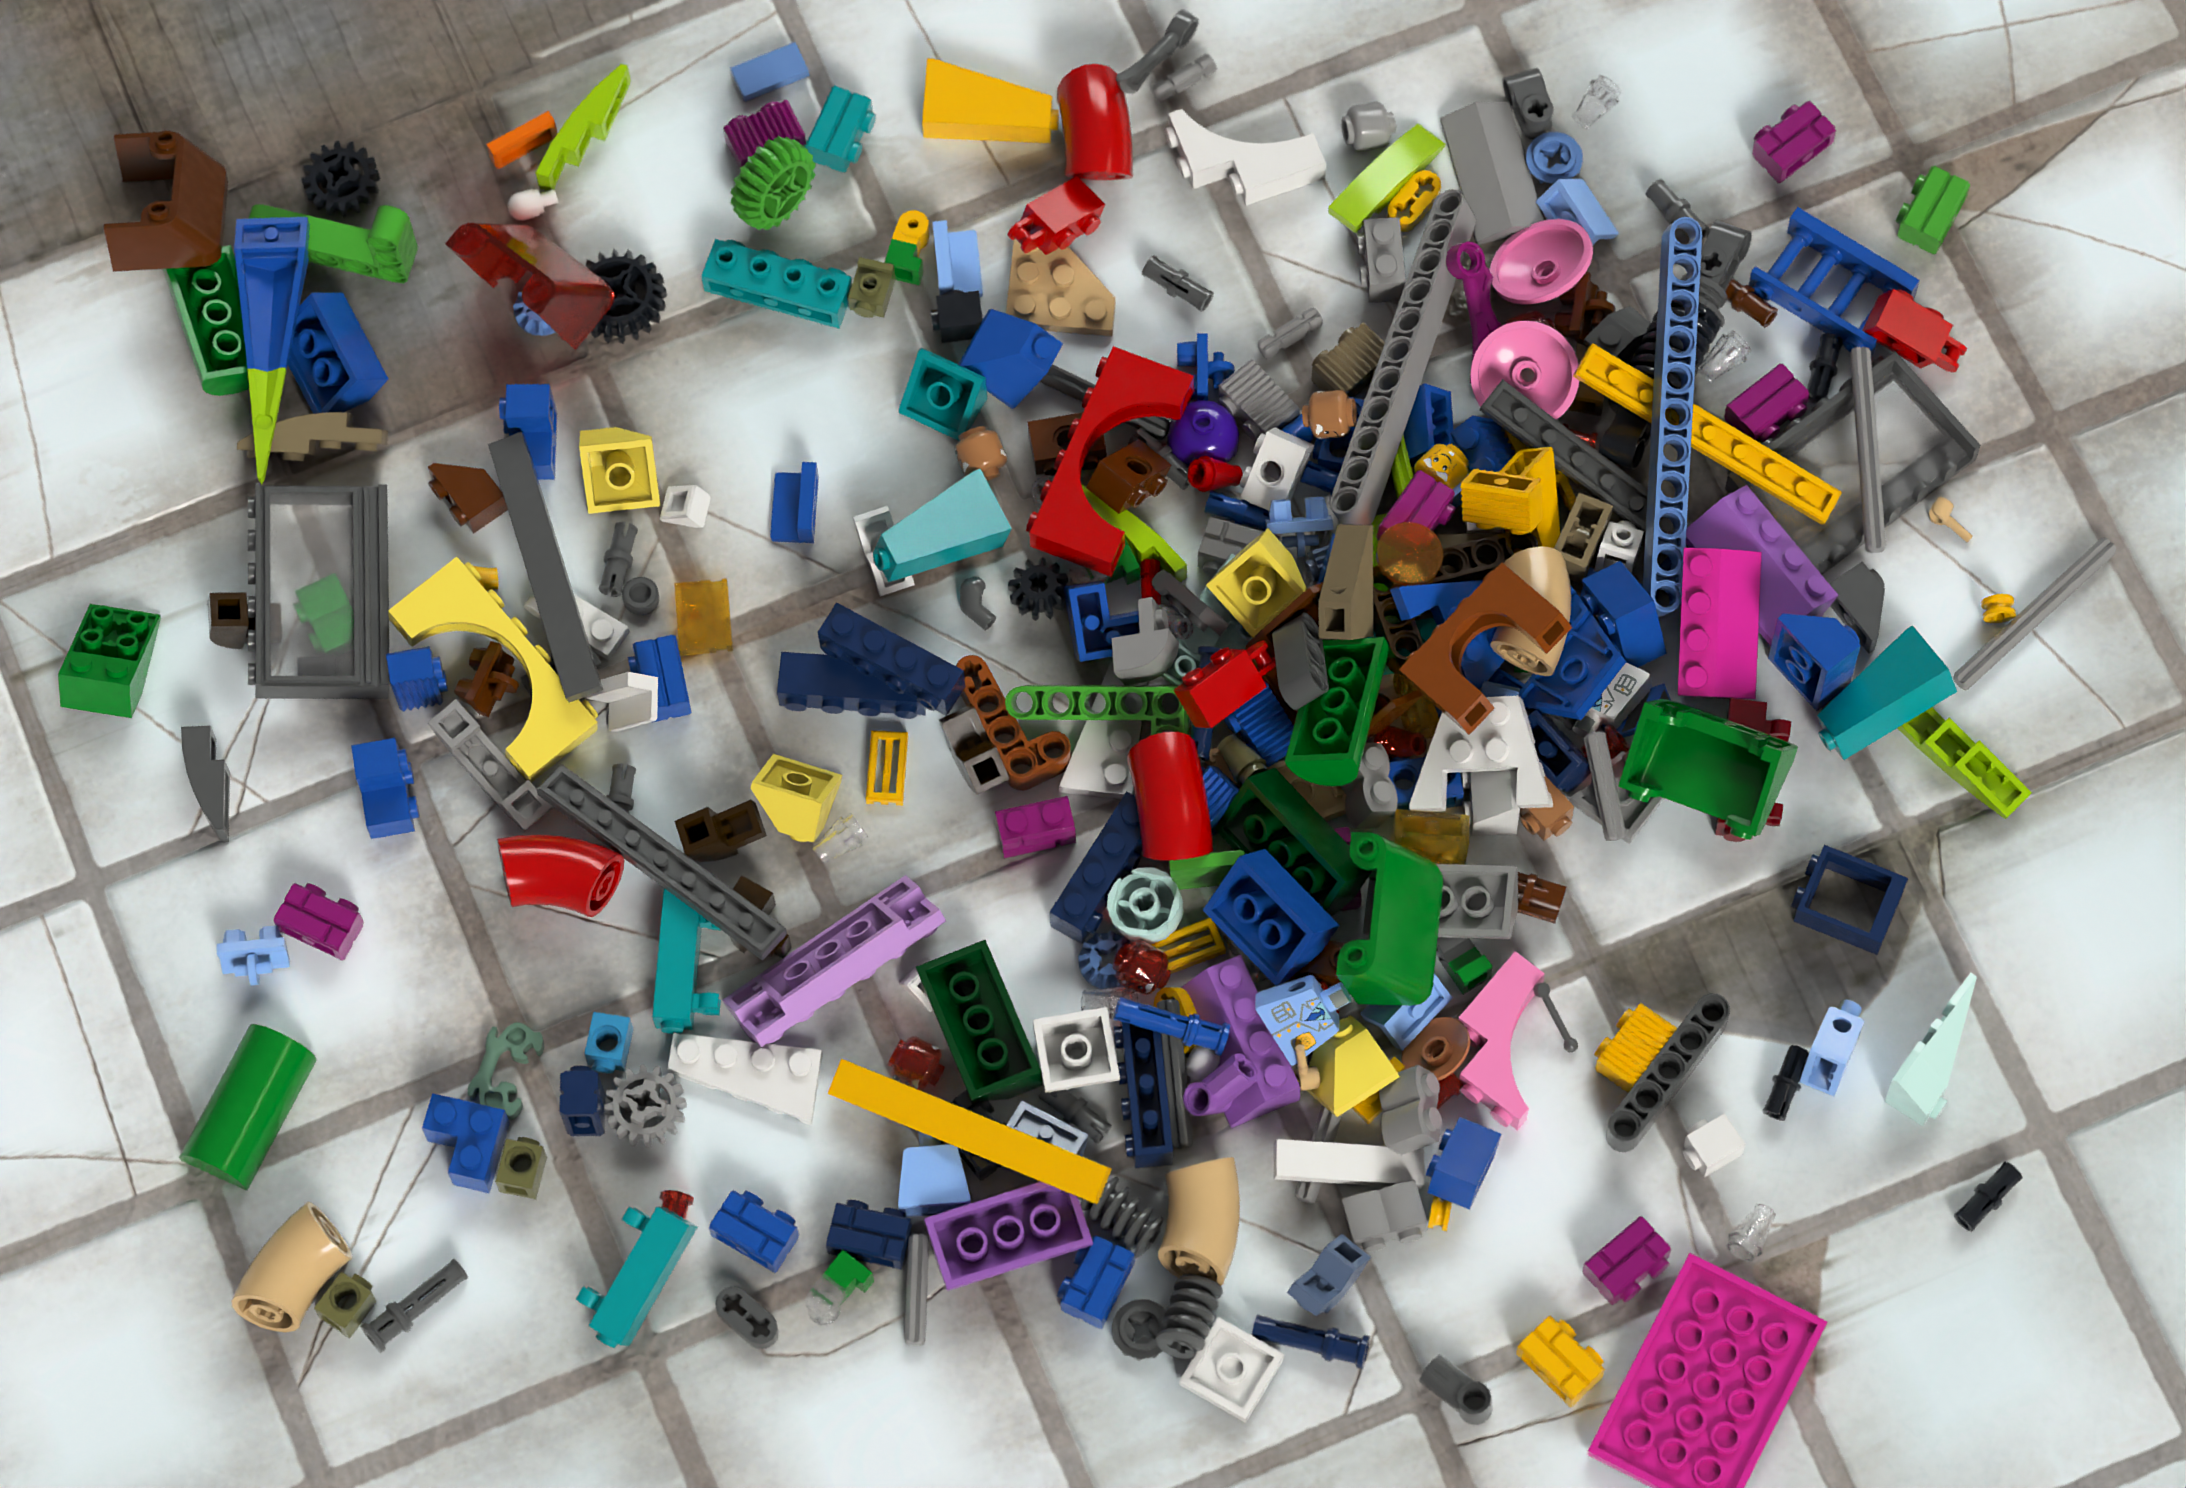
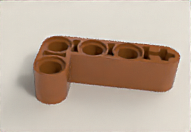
M968 655L961 658L956 664L958 668L964 670L965 688L960 695L966 706L972 704L976 708L988 739L997 747L1010 778L1007 780V783L1016 790L1024 791L1065 772L1071 759V745L1066 735L1058 731H1051L1028 741L1017 719L1012 717L1006 710V699L986 662L976 655ZM968 674H972L975 678L978 677L979 688L977 690L972 678L967 676ZM988 702L998 706L992 712H983L979 708ZM1003 733H1009L1014 736L1013 740L1008 743H1000L996 738ZM1051 748H1059L1064 752L1057 758H1050L1045 754ZM1018 764L1030 766V770L1024 774H1017L1012 769Z

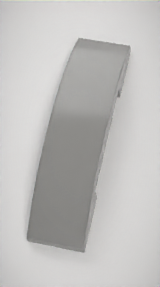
M456 699L428 721L430 728L466 772L524 832L553 808L551 804L538 796L537 788L529 779L526 781L480 730V725Z

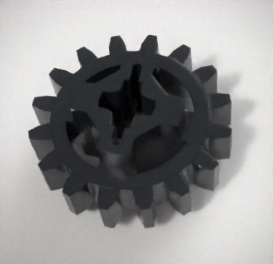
M335 141L334 149L329 150L327 146L322 145V155L310 154L313 165L306 164L303 166L306 176L301 178L304 189H306L305 194L308 201H313L317 211L326 206L328 216L332 217L336 210H340L342 216L347 217L348 209L353 208L358 214L361 212L360 203L363 202L371 205L372 201L369 193L377 194L379 192L376 182L380 180L378 169H376L377 165L374 157L368 158L366 148L363 147L356 152L354 142H349L346 148H342L340 142ZM355 164L363 170L364 175H361L359 170H355ZM318 183H321L323 188H327V194L320 190Z

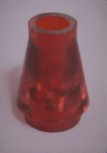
M1387 726L1377 733L1374 738V743L1380 742L1383 745L1389 760L1395 757L1408 758L1414 755H1421L1427 747L1426 738L1422 734L1413 733L1395 726Z

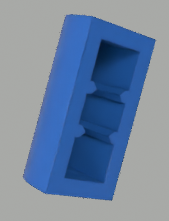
M1426 383L1419 387L1403 433L1410 464L1414 467L1416 462L1435 444L1455 445L1450 435L1451 431L1454 430L1451 392Z

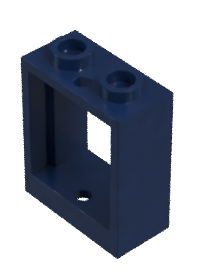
M1824 845L1820 856L1812 854L1805 875L1810 876V880L1806 889L1799 886L1791 907L1797 909L1794 922L1878 955L1905 890L1908 878ZM1826 869L1886 892L1870 932L1809 909Z

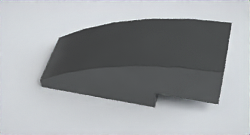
M211 726L181 727L182 752L186 772L194 795L209 825L221 842H229L230 771L225 760H216V737Z

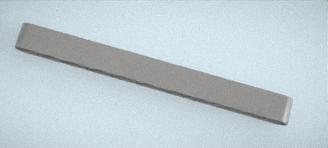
M1446 190L1438 195L1428 217L1330 499V508L1341 524L1371 525L1377 512L1457 279L1448 271L1446 265L1447 252L1456 244L1469 242L1476 224L1474 212L1458 190ZM1464 251L1461 253L1460 256L1461 264L1466 253Z

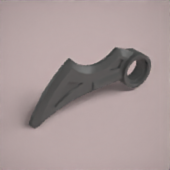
M1184 9L1180 10L1168 25L1165 36L1134 65L1117 74L1116 81L1118 87L1127 94H1135L1159 63L1169 59L1177 48H1183L1187 45L1197 30L1199 19Z

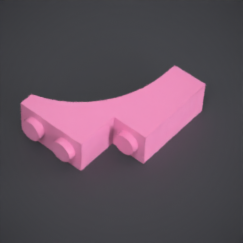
M1515 951L1459 1016V1021L1464 1024L1469 1032L1470 1045L1475 1048L1478 1045L1482 1047L1460 1073L1459 1086L1462 1087L1460 1090L1463 1095L1475 1104L1481 1102L1492 1110L1490 1114L1498 1123L1505 1127L1511 1125L1518 1131L1527 1120L1529 1108L1522 1099L1513 1076L1510 1053L1511 1040L1522 1012L1535 995L1534 986L1537 983H1543L1545 974Z

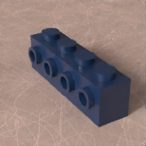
M837 602L817 632L820 648L825 654L836 660L841 659L865 676L875 677L899 694L904 693L916 699L920 705L928 710H936L947 716L965 688L964 670Z
M1126 791L1049 912L1051 927L1082 945L1090 933L1093 935L1099 928L1104 917L1102 913L1107 907L1108 894L1114 882L1120 877L1123 880L1128 872L1132 874V870L1137 868L1142 858V854H1140L1142 852L1140 823L1136 798L1133 794Z
M1120 1021V1026L1114 1027V1040L1116 1049L1123 1048L1124 1062H1117L1120 1076L1119 1085L1126 1084L1128 1098H1121L1123 1121L1130 1120L1131 1134H1125L1126 1156H1134L1135 1169L1173 1165V1145L1161 1033Z

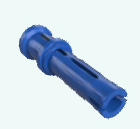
M1119 997L1113 1020L1133 1024L1179 1038L1181 1043H1184V1046L1191 1047L1194 1044L1214 1050L1215 1055L1221 1056L1225 1049L1230 1031L1229 1023L1215 1024L1200 1019V1015L1195 1013L1193 1015L1189 1014L1188 1017L1178 1015L1153 1006L1137 1003L1124 997Z

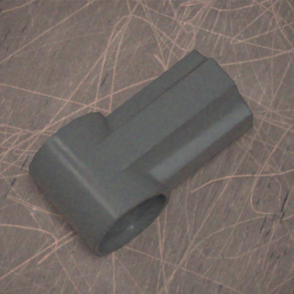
M1439 1354L1436 1358L1432 1359L1419 1378V1382L1459 1412L1460 1417L1465 1422L1478 1425L1488 1420L1492 1414V1396L1488 1387L1481 1382L1471 1379ZM1472 1396H1479L1485 1401L1483 1407L1477 1410L1467 1408L1464 1403Z

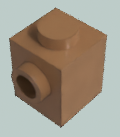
M1546 776L1544 779L1548 792L1552 796L1553 807L1520 808L1519 813L1521 815L1520 821L1526 830L1532 835L1537 833L1543 841L1553 834L1555 837L1563 834L1572 825L1571 820L1574 811L1573 804Z

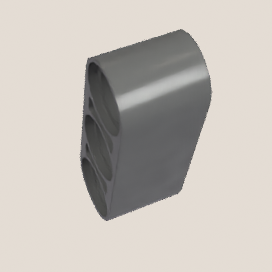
M1303 612L1272 632L1279 689L1286 703L1294 710H1298L1326 693L1329 688L1323 641L1319 639V627L1308 613Z

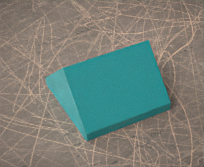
M920 348L898 413L960 441L959 435L970 430L987 400L986 377Z

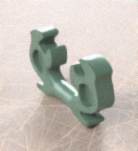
M519 1022L508 1026L498 1038L497 1027L494 1026L490 1029L486 1037L483 1060L478 1073L469 1083L467 1091L471 1101L475 1099L476 1094L479 1092L480 1104L505 1110L508 1119L511 1121L521 1113L523 1103L520 1098L509 1102V1096L518 1093L516 1086L512 1083L502 1081L497 1087H492L491 1078L498 1059L505 1051H510L514 1061L528 1064L529 1060L525 1053L529 1049L534 1048L537 1056H541L544 1051V1039L541 1032H533L528 1026Z

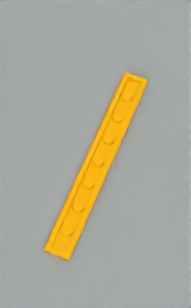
M1592 343L1573 377L1652 423L1654 379ZM1693 403L1692 448L1819 524L1823 525L1827 521L1842 493L1840 490ZM1667 408L1665 411L1666 420L1672 425H1678L1679 415L1675 410Z
M841 1059L827 1093L1095 1204L1099 1203L1112 1168L844 1059Z

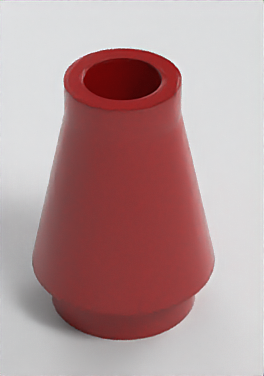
M1201 456L1193 460L1188 468L1189 483L1200 492L1229 486L1236 487L1240 485L1243 476L1240 466L1231 465L1208 456Z

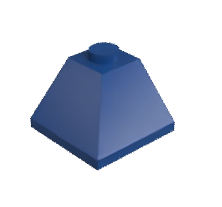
M989 309L958 365L986 377L987 392L1011 409H1014L1048 373L1063 343L1035 323Z

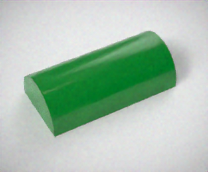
M231 245L222 246L220 259L212 265L163 269L203 391L210 395L224 396L248 390L249 380L236 260Z
M1384 637L1354 640H1322L1329 688L1326 693L1298 709L1285 758L1288 768L1298 777L1323 786L1345 785L1357 777L1389 653V646Z
M250 1024L179 1156L180 1160L248 1191L317 1061L314 1054L297 1041L278 1031L262 1025Z

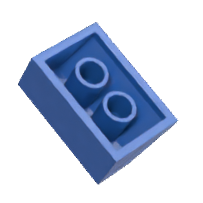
M311 293L299 306L288 366L313 414L326 412L344 413L369 401L389 379L344 293Z
M1782 614L1777 618L1768 659L1806 701L1818 711L1851 683L1861 645L1855 631L1848 625L1843 626L1836 618Z
M1266 849L1239 856L1203 908V911L1275 986L1284 984L1319 955L1340 926Z

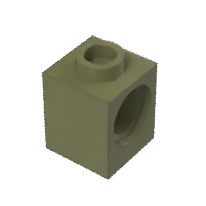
M518 1137L517 1141L506 1139L495 1180L499 1192L531 1199L537 1198L547 1159L544 1147L540 1146L537 1140L527 1137ZM521 1159H527L532 1162L530 1168L524 1172L513 1170L514 1164Z
M341 1271L314 1309L321 1320L348 1338H351L377 1301L370 1291L373 1286L368 1281L355 1273L352 1277H349ZM354 1295L357 1297L356 1303L351 1308L342 1309L338 1307L340 1300L344 1296Z

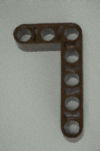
M1506 532L1374 566L1373 584L1381 583L1389 589L1381 591L1373 585V629L1376 637H1384L1388 643L1389 653L1386 661L1388 668L1396 674L1403 675L1399 669L1405 664L1407 657L1400 655L1396 649L1404 648L1412 653L1423 645L1415 619L1401 620L1390 589L1410 585L1483 580L1501 562L1504 563L1505 560L1515 554L1512 551L1513 548L1525 550L1538 547L1536 537L1531 532L1524 535ZM1477 558H1488L1492 564H1482ZM1443 566H1452L1457 570V573H1449L1443 569ZM1408 575H1418L1422 578L1423 581H1412L1408 577ZM1385 616H1395L1399 619L1400 623H1390L1385 619Z

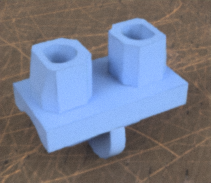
M1324 497L1305 498L1306 517L1292 518L1290 499L1271 500L1269 520H1266V529L1269 528L1273 534L1296 533V536L1282 537V544L1286 548L1297 547L1298 557H1305V546L1319 545L1318 534L1304 535V532L1333 530V519L1331 515H1328Z
M277 925L265 926L259 930L260 939L248 941L245 931L240 929L227 930L224 934L223 943L217 944V956L220 959L222 973H234L235 977L248 975L250 985L253 986L259 985L260 974L273 973V969L290 967L284 937H281L279 927Z

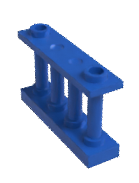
M1797 207L1790 217L1787 233L1791 235L1792 239L1767 273L1756 266L1752 269L1749 286L1754 288V294L1761 299L1775 302L1824 333L1835 334L1834 339L1841 337L1845 349L1850 353L1855 347H1868L1872 358L1877 339L1862 331L1870 313L1859 328L1840 318L1864 283H1871L1881 289L1883 294L1892 289L1903 290L1914 298L1920 280ZM1809 246L1821 253L1822 258L1799 290L1796 291L1779 280L1801 249ZM1834 265H1841L1851 271L1852 277L1827 310L1810 298Z

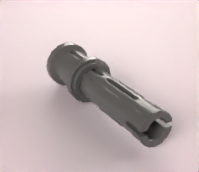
M452 1259L448 1265L422 1283L421 1286L399 1303L395 1301L388 1303L386 1311L369 1324L364 1322L360 1325L362 1331L374 1347L382 1353L389 1341L402 1331L408 1332L411 1330V1326H413L412 1321L438 1302L463 1280H466L468 1275L455 1259ZM444 1281L442 1285H440L437 1289L431 1292L423 1300L419 1301L422 1297H424L427 1293H429L432 1289H434L436 1286H438L441 1282ZM392 1323V1324L389 1325L387 1328H385L382 1332H379V1331H381L384 1327H386L388 1324Z

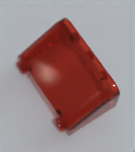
M466 223L461 225L445 243L471 270L493 288L497 286V280L502 278H509L518 283L527 271L532 273V277L522 290L523 302L574 350L580 346L613 304L614 292L603 279L531 226Z

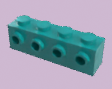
M731 239L726 241L714 240L701 275L705 292L840 329L849 304L848 296L852 287L851 276L837 268L822 269L813 266L804 259H786L779 257L774 251L768 249L754 250L745 247L741 242Z

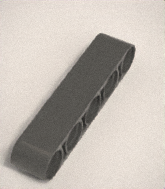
M1710 993L1699 999L1613 1112L1608 1121L1606 1139L1612 1149L1618 1152H1628L1639 1144L1723 1033L1730 1015V1006L1723 996ZM1713 1009L1721 1015V1018L1717 1021H1709L1703 1016L1702 1012ZM1685 1038H1692L1699 1043L1700 1047L1695 1050H1688L1681 1045L1680 1041ZM1662 1067H1671L1678 1075L1675 1078L1666 1079L1659 1074L1658 1070ZM1647 1095L1652 1097L1656 1104L1653 1107L1644 1108L1637 1103L1636 1099ZM1626 1124L1633 1129L1634 1134L1622 1137L1615 1132L1614 1128L1617 1125Z

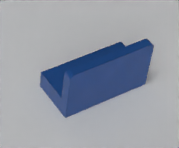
M802 462L801 473L777 472L775 474L770 534L773 542L814 543L819 482L817 462Z

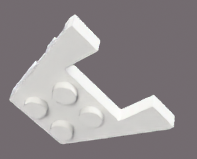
M1519 696L1486 697L1495 709L1470 735L1442 712L1413 792L1409 809L1413 812L1446 811L1448 773L1517 770L1516 806L1519 808L1553 807L1552 796L1546 786L1545 773L1537 756L1534 745L1535 739L1522 698Z

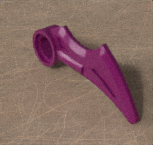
M1464 242L1456 244L1448 250L1446 265L1451 275L1461 279L1463 282L1471 324L1473 361L1474 355L1483 340L1502 325L1492 310L1490 289L1493 276L1485 265L1483 250L1474 242ZM1463 251L1471 259L1469 270H1466L1460 261Z

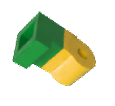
M918 210L906 211L900 216L884 263L894 265L896 280L920 286L924 272L923 260L918 257L920 251L929 242L930 232L926 215Z

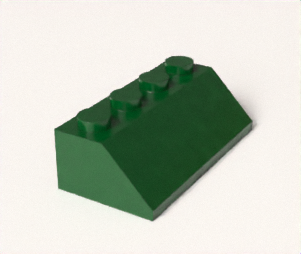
M1276 768L1248 777L1215 827V830L1234 851L1242 850L1245 855L1266 849L1331 917L1358 894L1373 871L1360 869L1354 864L1350 857V846Z
M986 940L916 966L918 976L972 1102L1010 1099L1043 1086L1042 1071Z

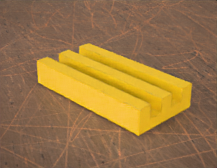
M871 730L866 804L881 802V805H889L890 802L903 806L908 732ZM879 740H886L882 793L875 792ZM894 740H899L896 793H890Z
M1210 917L1177 929L1164 940L1150 945H1143V948L1149 949L1145 953H1154L1156 948L1164 947L1206 930L1210 931V934L1164 951L1161 955L1159 953L1158 956L1156 954L1150 957L1148 960L1154 970L1156 980L1226 954V948L1218 929ZM1215 943V945L1212 947L1206 948L1204 950L1198 951L1196 953L1190 954L1188 956L1182 957L1180 959L1174 960L1172 962L1160 966L1161 962L1167 961L1169 959L1175 958L1177 956Z

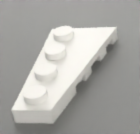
M1113 658L1101 685H1124L1114 673ZM1148 682L1137 683V684H1131V685H1148ZM1132 692L1126 697L1125 703L1128 710L1138 713L1143 704L1141 697ZM1097 694L1091 708L1093 711L1101 713L1104 710L1106 701L1103 695ZM1086 720L1059 785V792L1122 799L1126 791L1133 794L1134 788L1128 767L1127 755L1130 749L1141 739L1143 720Z
M673 1033L668 1071L673 1075L708 1088H717L732 1094L733 1097L746 1102L749 1100L763 1105L768 1110L781 1115L784 1113L798 1118L800 1122L812 1126L823 1054L822 1050L775 1044H766L761 1047L757 1042Z

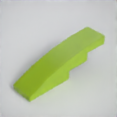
M621 63L592 89L568 117L551 142L536 171L539 189L545 191L553 190L565 163L579 167L592 137L602 141L606 140L631 83L628 65Z
M1416 124L1380 154L1329 205L1328 213L1354 233H1357L1364 225L1365 219H1370L1374 213L1379 214L1415 173L1425 170L1445 148V143L1421 125Z
M1082 485L1084 494L1096 513L1112 526L1125 531V539L1140 566L1141 562L1145 559H1157L1160 562V568L1163 571H1168L1179 582L1187 578L1186 562L1161 536L1128 510L1118 514L1089 491L1086 486Z
M1932 707L1897 728L1947 775L2004 819L2008 818L2032 794L1980 740L1975 743L1950 717L1945 721Z

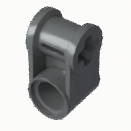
M1533 68L1504 77L1502 81L1505 96L1514 111L1522 133L1530 139H1535L1539 135L1551 132V117L1554 109L1540 70Z

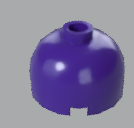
M1199 400L1188 403L1180 420L1172 419L1170 421L1167 445L1171 447L1172 453L1188 466L1193 460L1201 456H1208L1228 463L1238 452L1239 431L1233 415L1226 407L1214 401Z

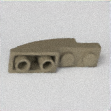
M326 412L307 414L276 422L270 453H283V460L304 461L305 455H315L316 441H320L319 448L341 449V442L355 443V450L377 451V445H387L388 431L383 429L352 427L353 414ZM251 433L237 442V450L247 451V458L256 459L254 434Z

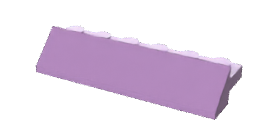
M905 875L722 999V1001L750 1040L757 1042L763 1047L780 1039L784 1032L796 1023L808 1020L813 1016L815 1010L827 1002L840 998L846 989L859 980L871 977L876 969L887 961L903 955L907 948L919 939L931 936L935 933L937 927L946 922L940 909L925 898L920 887Z

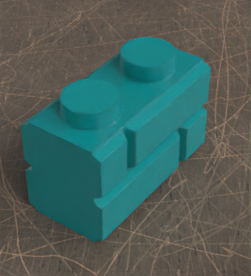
M832 86L805 145L808 152L813 155L812 160L815 163L823 166L827 165L829 168L842 173L847 171L850 162L857 163L863 144L860 143L864 132L869 134L872 131L876 121L872 100L866 96L851 93L849 90Z

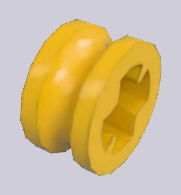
M1996 594L1984 598L1981 601V607L1986 610L1983 613V620L1987 623H2003L2016 617V610L2011 608L2014 605V597L2008 594Z
M1433 1196L1428 1228L1433 1229L1434 1226L1439 1225L1443 1231H1447L1452 1206L1451 1202Z

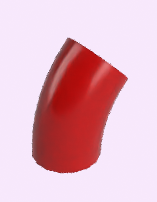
M1098 63L1082 65L1065 75L1057 87L1056 99L1064 133L1065 176L1074 178L1078 176L1080 179L1125 180L1133 177L1132 133L1125 92L1117 85L1118 73L1109 66Z
M1162 732L1140 740L1130 749L1127 755V762L1136 798L1143 856L1155 860H1181L1211 853L1213 845L1208 802L1194 739L1188 734L1181 732Z
M518 835L497 839L502 871L511 907L551 905L566 908L587 917H594L608 904L623 874L625 861L623 855L588 841L553 835Z

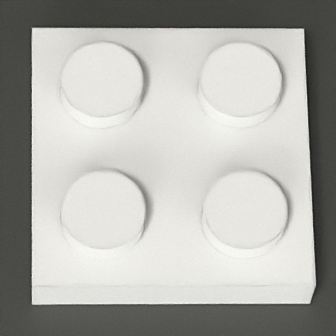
M1218 1317L1210 1329L1209 1335L1204 1339L1206 1343L1204 1349L1196 1352L1181 1377L1179 1385L1246 1423L1284 1360V1354Z

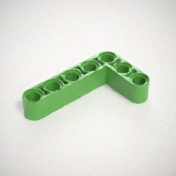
M255 204L252 206L248 219L308 217L310 224L308 262L396 283H405L408 280L418 246L409 216L396 207L388 205L379 206L371 230L267 205Z
M1024 685L1009 691L1005 700L1008 713L1012 717L1021 720H1151V735L1172 730L1190 736V718L1180 701L1179 708L1175 713H1168L1162 706L1164 695L1166 693L1176 695L1173 690L1178 686ZM1021 692L1028 693L1032 698L1033 705L1028 712L1021 711L1017 706V696ZM1058 692L1064 693L1069 699V707L1064 713L1057 711L1053 706V697ZM1094 692L1100 693L1105 698L1106 705L1101 713L1093 711L1089 705V698ZM1131 692L1138 694L1142 699V708L1138 713H1133L1126 707V697Z

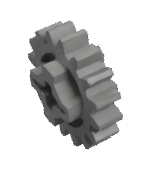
M640 1065L639 1073L635 1075L632 1070L626 1069L627 1079L623 1081L615 1077L613 1081L617 1090L606 1091L607 1099L612 1102L604 1105L605 1113L612 1115L607 1119L609 1127H618L616 1134L620 1140L629 1135L631 1146H635L639 1139L644 1140L646 1148L651 1147L653 1138H657L661 1144L666 1143L664 1133L668 1131L676 1135L678 1131L674 1122L685 1121L684 1113L679 1111V1109L687 1107L686 1099L679 1097L684 1093L681 1084L673 1085L675 1079L671 1072L662 1077L659 1066H656L652 1073H647L645 1065ZM660 1089H663L668 1094L670 1104H667L666 1100L659 1098ZM647 1101H651L653 1107L646 1106L644 1111H640L638 1105L645 1106ZM621 1108H624L625 1112L632 1114L630 1124L622 1117ZM657 1122H660L659 1124H657V1125H655V1126H653V1127H649V1126H651V1125H653V1124H655V1123H657Z

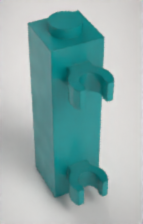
M666 889L663 892L652 1017L655 1028L661 1029L662 1032L668 1034H681L683 1030H693L694 1013L712 1016L720 1015L721 1000H719V993L706 992L696 994L702 928L722 930Z
M657 1206L651 1217L635 1207H628L621 1220L642 1231L608 1293L606 1296H603L596 1290L583 1286L575 1299L596 1311L589 1327L598 1332L595 1336L596 1339L612 1348H616L617 1344L630 1346L698 1226L665 1207Z

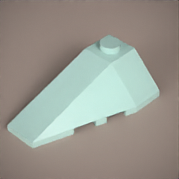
M1972 973L1968 975L1942 1012V1015H1944L1942 1019H1935L1923 1041L1917 1043L1890 1084L1885 1102L1921 1126L1925 1124L1929 1117L1936 1120L1948 1102L1943 1096L1948 1086L1977 978Z

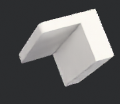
M625 672L601 679L603 690L585 697V699L609 703L608 730L612 732L622 731L657 720L658 677Z

